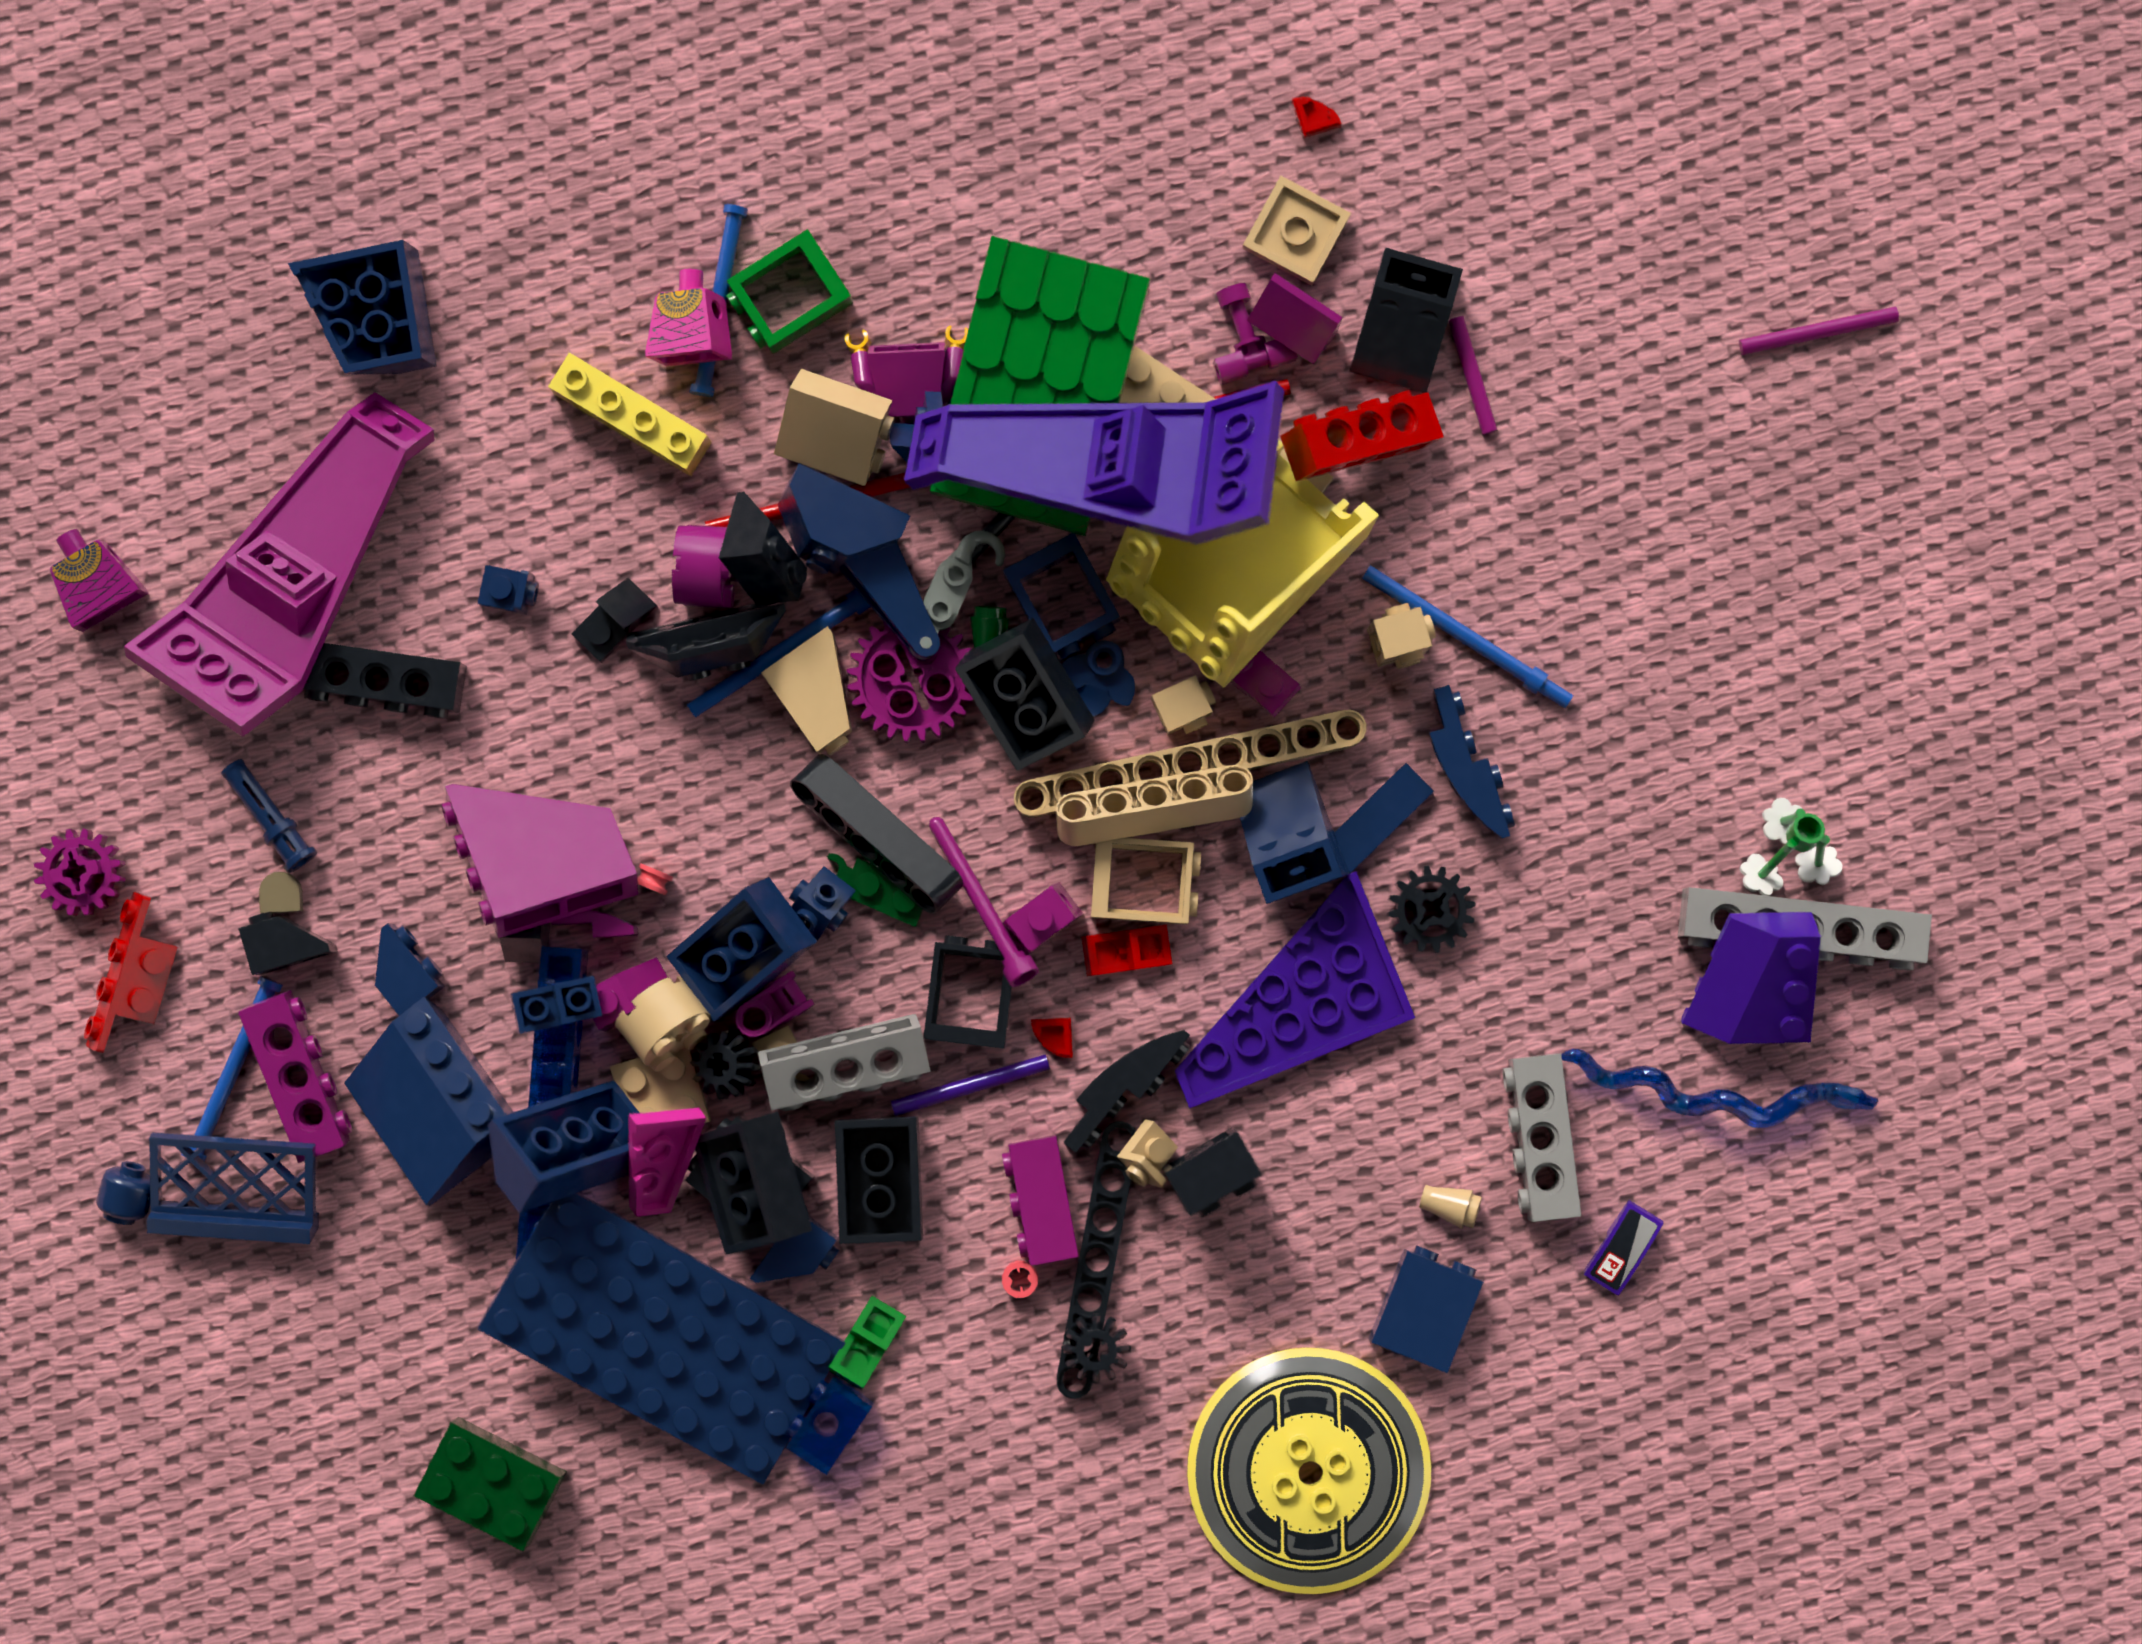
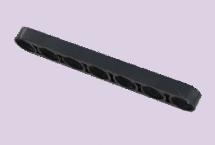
M1116 1121L1109 1124L1102 1135L1065 1331L1067 1328L1074 1331L1078 1329L1076 1319L1079 1317H1083L1087 1326L1092 1327L1093 1313H1099L1100 1327L1104 1326L1131 1179L1125 1172L1128 1168L1117 1158L1121 1151H1116L1110 1147L1108 1137L1110 1132L1116 1128H1125L1133 1136L1136 1132L1135 1128L1124 1121ZM1108 1168H1117L1124 1175L1123 1186L1116 1191L1106 1190L1101 1184V1175ZM1100 1208L1112 1209L1117 1216L1115 1226L1108 1231L1099 1230L1093 1223V1216ZM1102 1248L1108 1253L1109 1263L1105 1269L1094 1271L1087 1266L1085 1257L1091 1249ZM1094 1288L1101 1294L1102 1301L1097 1309L1086 1311L1080 1307L1078 1296L1083 1289ZM1064 1334L1063 1344H1071L1070 1339ZM1094 1338L1093 1345L1088 1350H1085L1086 1354L1089 1351L1091 1352V1358H1098L1101 1339ZM1061 1351L1057 1370V1387L1065 1397L1079 1399L1090 1391L1093 1384V1371L1088 1370L1086 1384L1082 1389L1078 1391L1068 1390L1063 1384V1375L1069 1370L1065 1366V1362L1075 1356L1076 1353H1063ZM1079 1363L1078 1365H1076V1366L1073 1367V1368H1078V1369H1080V1367H1081L1082 1365H1081V1363Z

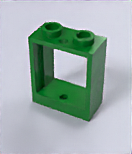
M808 229L726 280L732 291L726 295L738 315L746 312L753 323L748 328L749 333L760 349L767 345L772 354H775L853 304L849 291ZM799 252H802L830 297L775 333H772L747 295L744 287Z

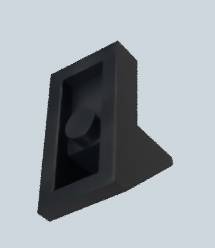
M627 578L596 601L599 606L576 628L572 635L602 663L627 638L628 633H632L658 605L631 579Z

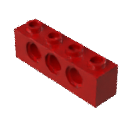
M1407 390L1390 396L1388 398L1389 402L1381 404L1379 398H1374L1356 406L1357 410L1349 411L1348 406H1342L1326 412L1325 418L1317 419L1316 414H1309L1292 422L1294 428L1280 435L1295 481L1418 451L1444 438L1429 392L1412 396L1411 390Z

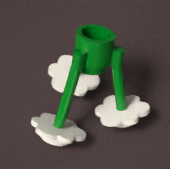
M1786 798L1775 799L1772 803V808L1765 809L1762 813L1763 820L1766 822L1763 828L1764 835L1770 840L1779 839L1785 845L1767 862L1761 855L1752 854L1747 859V862L1742 863L1740 866V872L1744 875L1743 885L1751 892L1759 891L1763 896H1770L1773 891H1778L1782 888L1783 879L1776 873L1778 871L1777 865L1792 850L1801 852L1797 854L1795 862L1800 866L1798 876L1804 882L1816 880L1818 884L1825 885L1829 882L1830 877H1836L1842 872V863L1839 859H1836V849L1826 847L1830 842V837L1824 834L1825 827L1822 820L1814 814L1805 813V810L1799 805L1791 806L1790 801Z

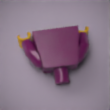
M950 325L945 331V342L871 346L870 338L865 330H862L864 340L859 345H853L851 336L847 333L845 335V343L852 353L851 365L854 383L858 389L893 400L889 416H899V424H914L916 407H923L925 391L941 392L943 404L951 400L968 329L965 327L964 338L957 341L953 340L950 336Z

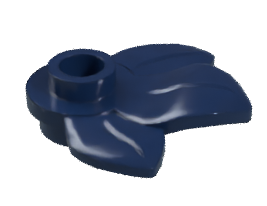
M1107 640L1097 641L1087 649L1085 654L1070 656L1063 662L1062 666L1093 717L1102 713L1109 705L1111 699L1123 706L1131 704L1135 693V681L1133 676L1123 667L1124 655L1120 647L1115 643ZM1105 653L1112 658V664L1108 668H1101L1097 665L1096 659L1100 654Z

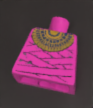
M698 269L680 270L679 290L661 292L655 297L645 357L664 366L732 359L726 301L723 296L703 288V271Z

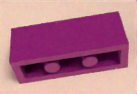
M1057 1135L1009 1143V1152L1003 1153L1002 1158L1006 1178L1014 1176L1017 1192L1011 1193L1009 1196L1013 1217L1022 1218L1024 1233L1017 1234L1021 1258L1029 1257L1030 1266L1079 1257Z

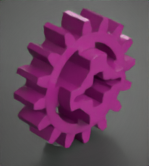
M84 828L80 833V837L76 830L73 829L66 830V840L60 836L53 835L51 841L54 847L52 849L41 847L39 850L46 857L45 861L34 863L35 868L43 870V876L34 879V883L45 885L47 888L40 897L46 900L55 898L52 905L54 910L61 911L67 905V915L77 916L80 907L83 914L88 916L94 915V905L100 909H107L109 905L106 897H119L120 895L114 888L115 882L121 883L126 880L125 877L117 874V869L126 865L125 861L114 860L113 858L119 850L118 846L110 845L105 847L108 838L106 835L98 834L93 839V831ZM84 845L94 849L101 859L90 858ZM63 854L64 858L58 868H56L57 862ZM79 866H85L86 873L81 874L80 879L74 878L73 872L79 870ZM104 876L100 888L96 891L95 886L100 878ZM59 885H66L71 888V893L76 899L64 894Z

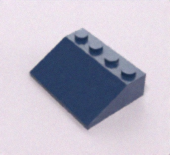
M426 997L421 998L390 1023L344 1082L428 1207L493 1157L489 1123L494 1118L513 1113L511 1107L447 1015Z

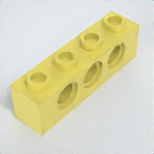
M568 353L548 386L554 395L689 476H692L712 443L705 433L571 353Z

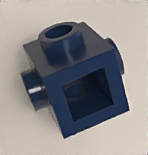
M823 866L809 883L803 879L791 893L789 899L794 902L792 905L793 910L818 941L827 929L834 933L846 919L849 913L844 909L856 890Z

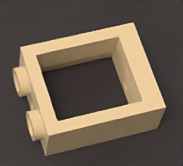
M1122 838L1096 843L1091 918L1188 925L1189 916L1197 917L1198 892H1191L1192 876L1200 875L1201 852H1193V842ZM1112 849L1182 854L1178 913L1108 908Z

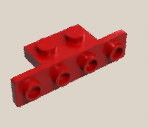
M133 892L131 899H127L122 906L120 913V922L123 923L119 938H115L110 945L108 952V961L111 962L107 977H102L96 991V999L99 1001L95 1016H90L85 1026L84 1038L87 1040L86 1047L95 1052L104 1053L115 1015L155 1024L178 949L175 945L140 936L151 901V897L141 893Z

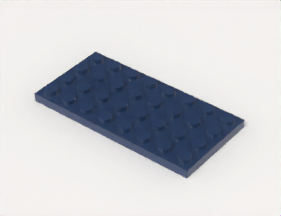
M580 1193L549 1203L477 1326V1330L762 1485L765 1483L830 1370L828 1367L839 1349H842L845 1345L843 1339Z

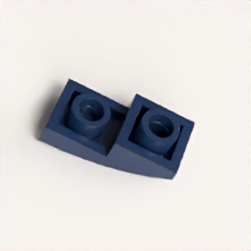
M594 976L510 994L518 1034L602 1016Z

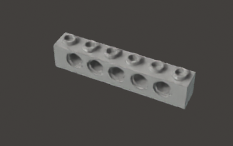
M1692 887L1682 889L1678 937L1688 938L1689 946L1712 948L1713 941H1717L1721 933L1714 924V916L1720 909L1726 910L1729 914L1812 912L1821 935L1820 961L1833 962L1834 954L1849 956V964L1874 966V959L1889 960V968L1914 971V963H1927L1931 914ZM1841 923L1847 924L1852 930V939L1846 946L1840 944L1835 937L1836 928ZM1882 927L1889 930L1892 935V944L1887 950L1881 949L1876 943V934Z

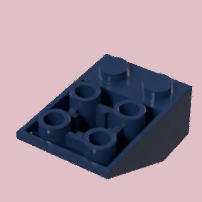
M1308 761L1253 781V806L1247 815L1240 817L1252 866L1266 904L1349 875Z

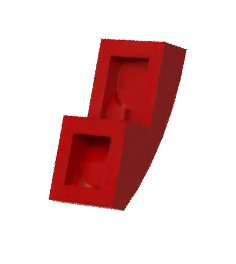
M1167 924L1081 937L1087 977L1173 964Z

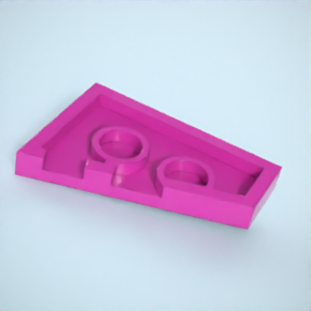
M700 1108L629 1114V1207L636 1217L671 1213L706 1121V1116Z

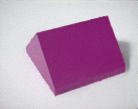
M1274 273L1246 321L1312 364H1315L1338 332L1343 317Z

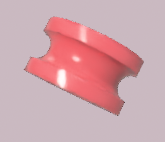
M640 863L641 874L637 877L638 884L666 895L665 885L669 881L672 882L673 876Z
M1019 1260L1010 1263L1002 1275L1004 1290L1015 1298L1030 1296L1038 1285V1274L1034 1266H1030V1263ZM1020 1268H1024L1029 1271L1027 1279L1031 1285L1025 1290L1023 1286H1020V1291L1015 1290L1011 1287L1013 1279L1009 1274L1014 1269H1017L1019 1273Z

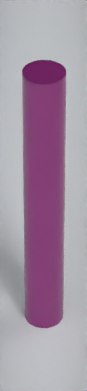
M1464 316L1452 318L1448 322L1482 435L1496 432L1498 429Z

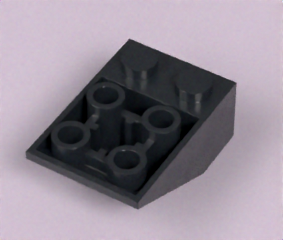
M1385 247L1349 372L1426 393L1463 269Z

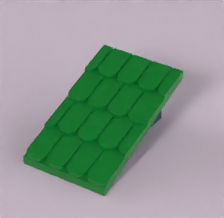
M991 235L950 405L1120 403L1150 286V278ZM950 480L932 484L930 489L931 494L1082 536H1086L1091 518Z

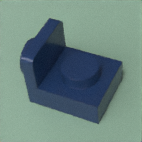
M485 565L477 604L527 615L528 606L534 607L536 604L539 583L534 582L535 576L530 571L521 570L520 572Z

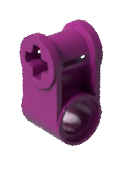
M790 971L765 987L761 993L741 1005L736 1013V1024L743 1034L759 1038L781 1024H786L814 1006L815 1003L812 999L807 1000L794 980L797 975L794 971ZM784 989L787 990V992L793 999L795 1003L794 1005H791L790 1001L784 994ZM751 1008H760L766 1015L764 1026L757 1031L747 1029L744 1024V1015Z

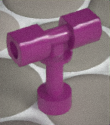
M1246 283L1234 284L1216 293L1220 308L1222 310L1230 309L1240 342L1234 345V353L1216 358L1213 361L1220 386L1247 377L1249 370L1268 365L1270 370L1297 360V353L1276 339L1266 342L1264 335L1255 336L1252 324L1246 321L1249 315L1244 303L1251 300Z

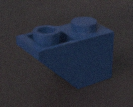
M387 923L381 928L375 986L400 1016L421 998L426 997L430 999L445 986L439 980L443 976V972L429 956L423 960L414 947L418 944V941L404 925L398 928L395 924Z

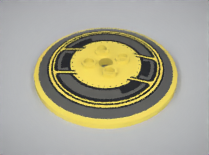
M1309 1347L1286 1349L1273 1352L1246 1364L1223 1382L1210 1397L1198 1418L1190 1441L1187 1463L1188 1488L1197 1520L1206 1537L1218 1553L1239 1572L1258 1583L1280 1591L1296 1594L1330 1593L1352 1587L1373 1577L1397 1558L1408 1545L1418 1529L1429 1498L1431 1486L1430 1450L1425 1431L1414 1407L1396 1384L1380 1370L1359 1358L1336 1350ZM1309 1461L1318 1463L1322 1468L1321 1478L1313 1484H1306L1299 1478L1300 1467Z

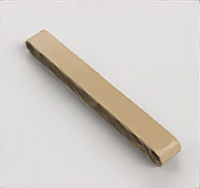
M1342 710L1030 779L1022 782L1016 788L1014 804L1017 811L1028 818L1056 814V804L1062 797L1060 787L1067 780L1078 781L1082 785L1083 791L1101 788L1099 784L1100 776L1107 771L1117 772L1122 778V784L1142 781L1139 776V768L1147 762H1153L1160 767L1162 771L1161 777L1183 774L1179 769L1178 760L1184 754H1194L1199 758L1201 762L1199 771L1224 767L1226 765H1223L1218 759V750L1224 745H1232L1238 749L1240 760L1236 765L1245 767L1249 771L1349 749L1356 746L1364 738L1366 722L1364 717L1358 712ZM1349 719L1356 724L1358 733L1354 739L1345 740L1338 735L1336 725L1339 720ZM1302 728L1313 729L1318 735L1317 746L1311 749L1302 747L1297 741L1298 731ZM1264 736L1276 739L1279 744L1278 754L1274 757L1262 756L1257 749L1258 740ZM1035 788L1043 794L1044 801L1038 809L1028 810L1022 806L1020 798L1025 790Z

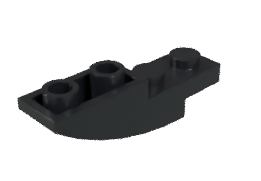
M1180 1030L1163 1035L1137 1047L1107 1067L1076 1099L1088 1111L1063 1143L1074 1152H1077L1081 1146L1088 1151L1102 1133L1097 1128L1098 1124L1106 1114L1113 1119L1128 1099L1122 1095L1126 1089L1139 1099L1144 1093L1151 1097L1166 1079L1160 1073L1169 1061L1177 1065L1191 1046L1185 1042L1190 1034L1185 1030Z

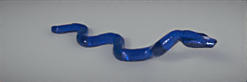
M1573 1048L1561 1054L1563 1061L1577 1064L1589 1080L1596 1085L1609 1089H1623L1636 1085L1648 1086L1658 1093L1663 1105L1673 1112L1688 1116H1703L1714 1111L1723 1110L1735 1115L1752 1128L1765 1129L1773 1127L1805 1107L1824 1100L1837 1108L1872 1110L1879 1102L1878 1098L1869 1096L1859 1088L1849 1087L1840 1083H1815L1796 1087L1772 1104L1762 1107L1745 1096L1727 1089H1715L1697 1095L1681 1093L1676 1089L1669 1075L1655 1067L1644 1065L1619 1071H1609L1601 1067L1589 1053L1581 1049Z

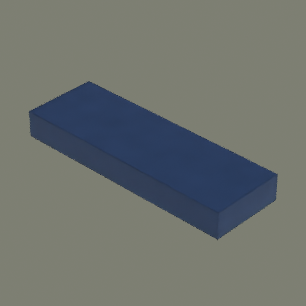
M1407 763L1334 832L1349 874L1434 792Z

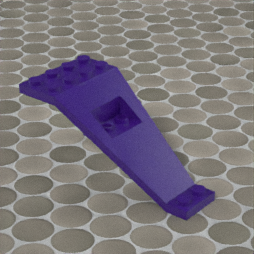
M1276 381L1209 402L947 405L916 415L904 481L913 490L950 480L1185 542L1200 544L1269 524L1284 389Z

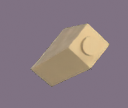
M827 626L761 673L816 752L821 754L826 750L829 755H832L849 743L846 736L852 732L835 636Z

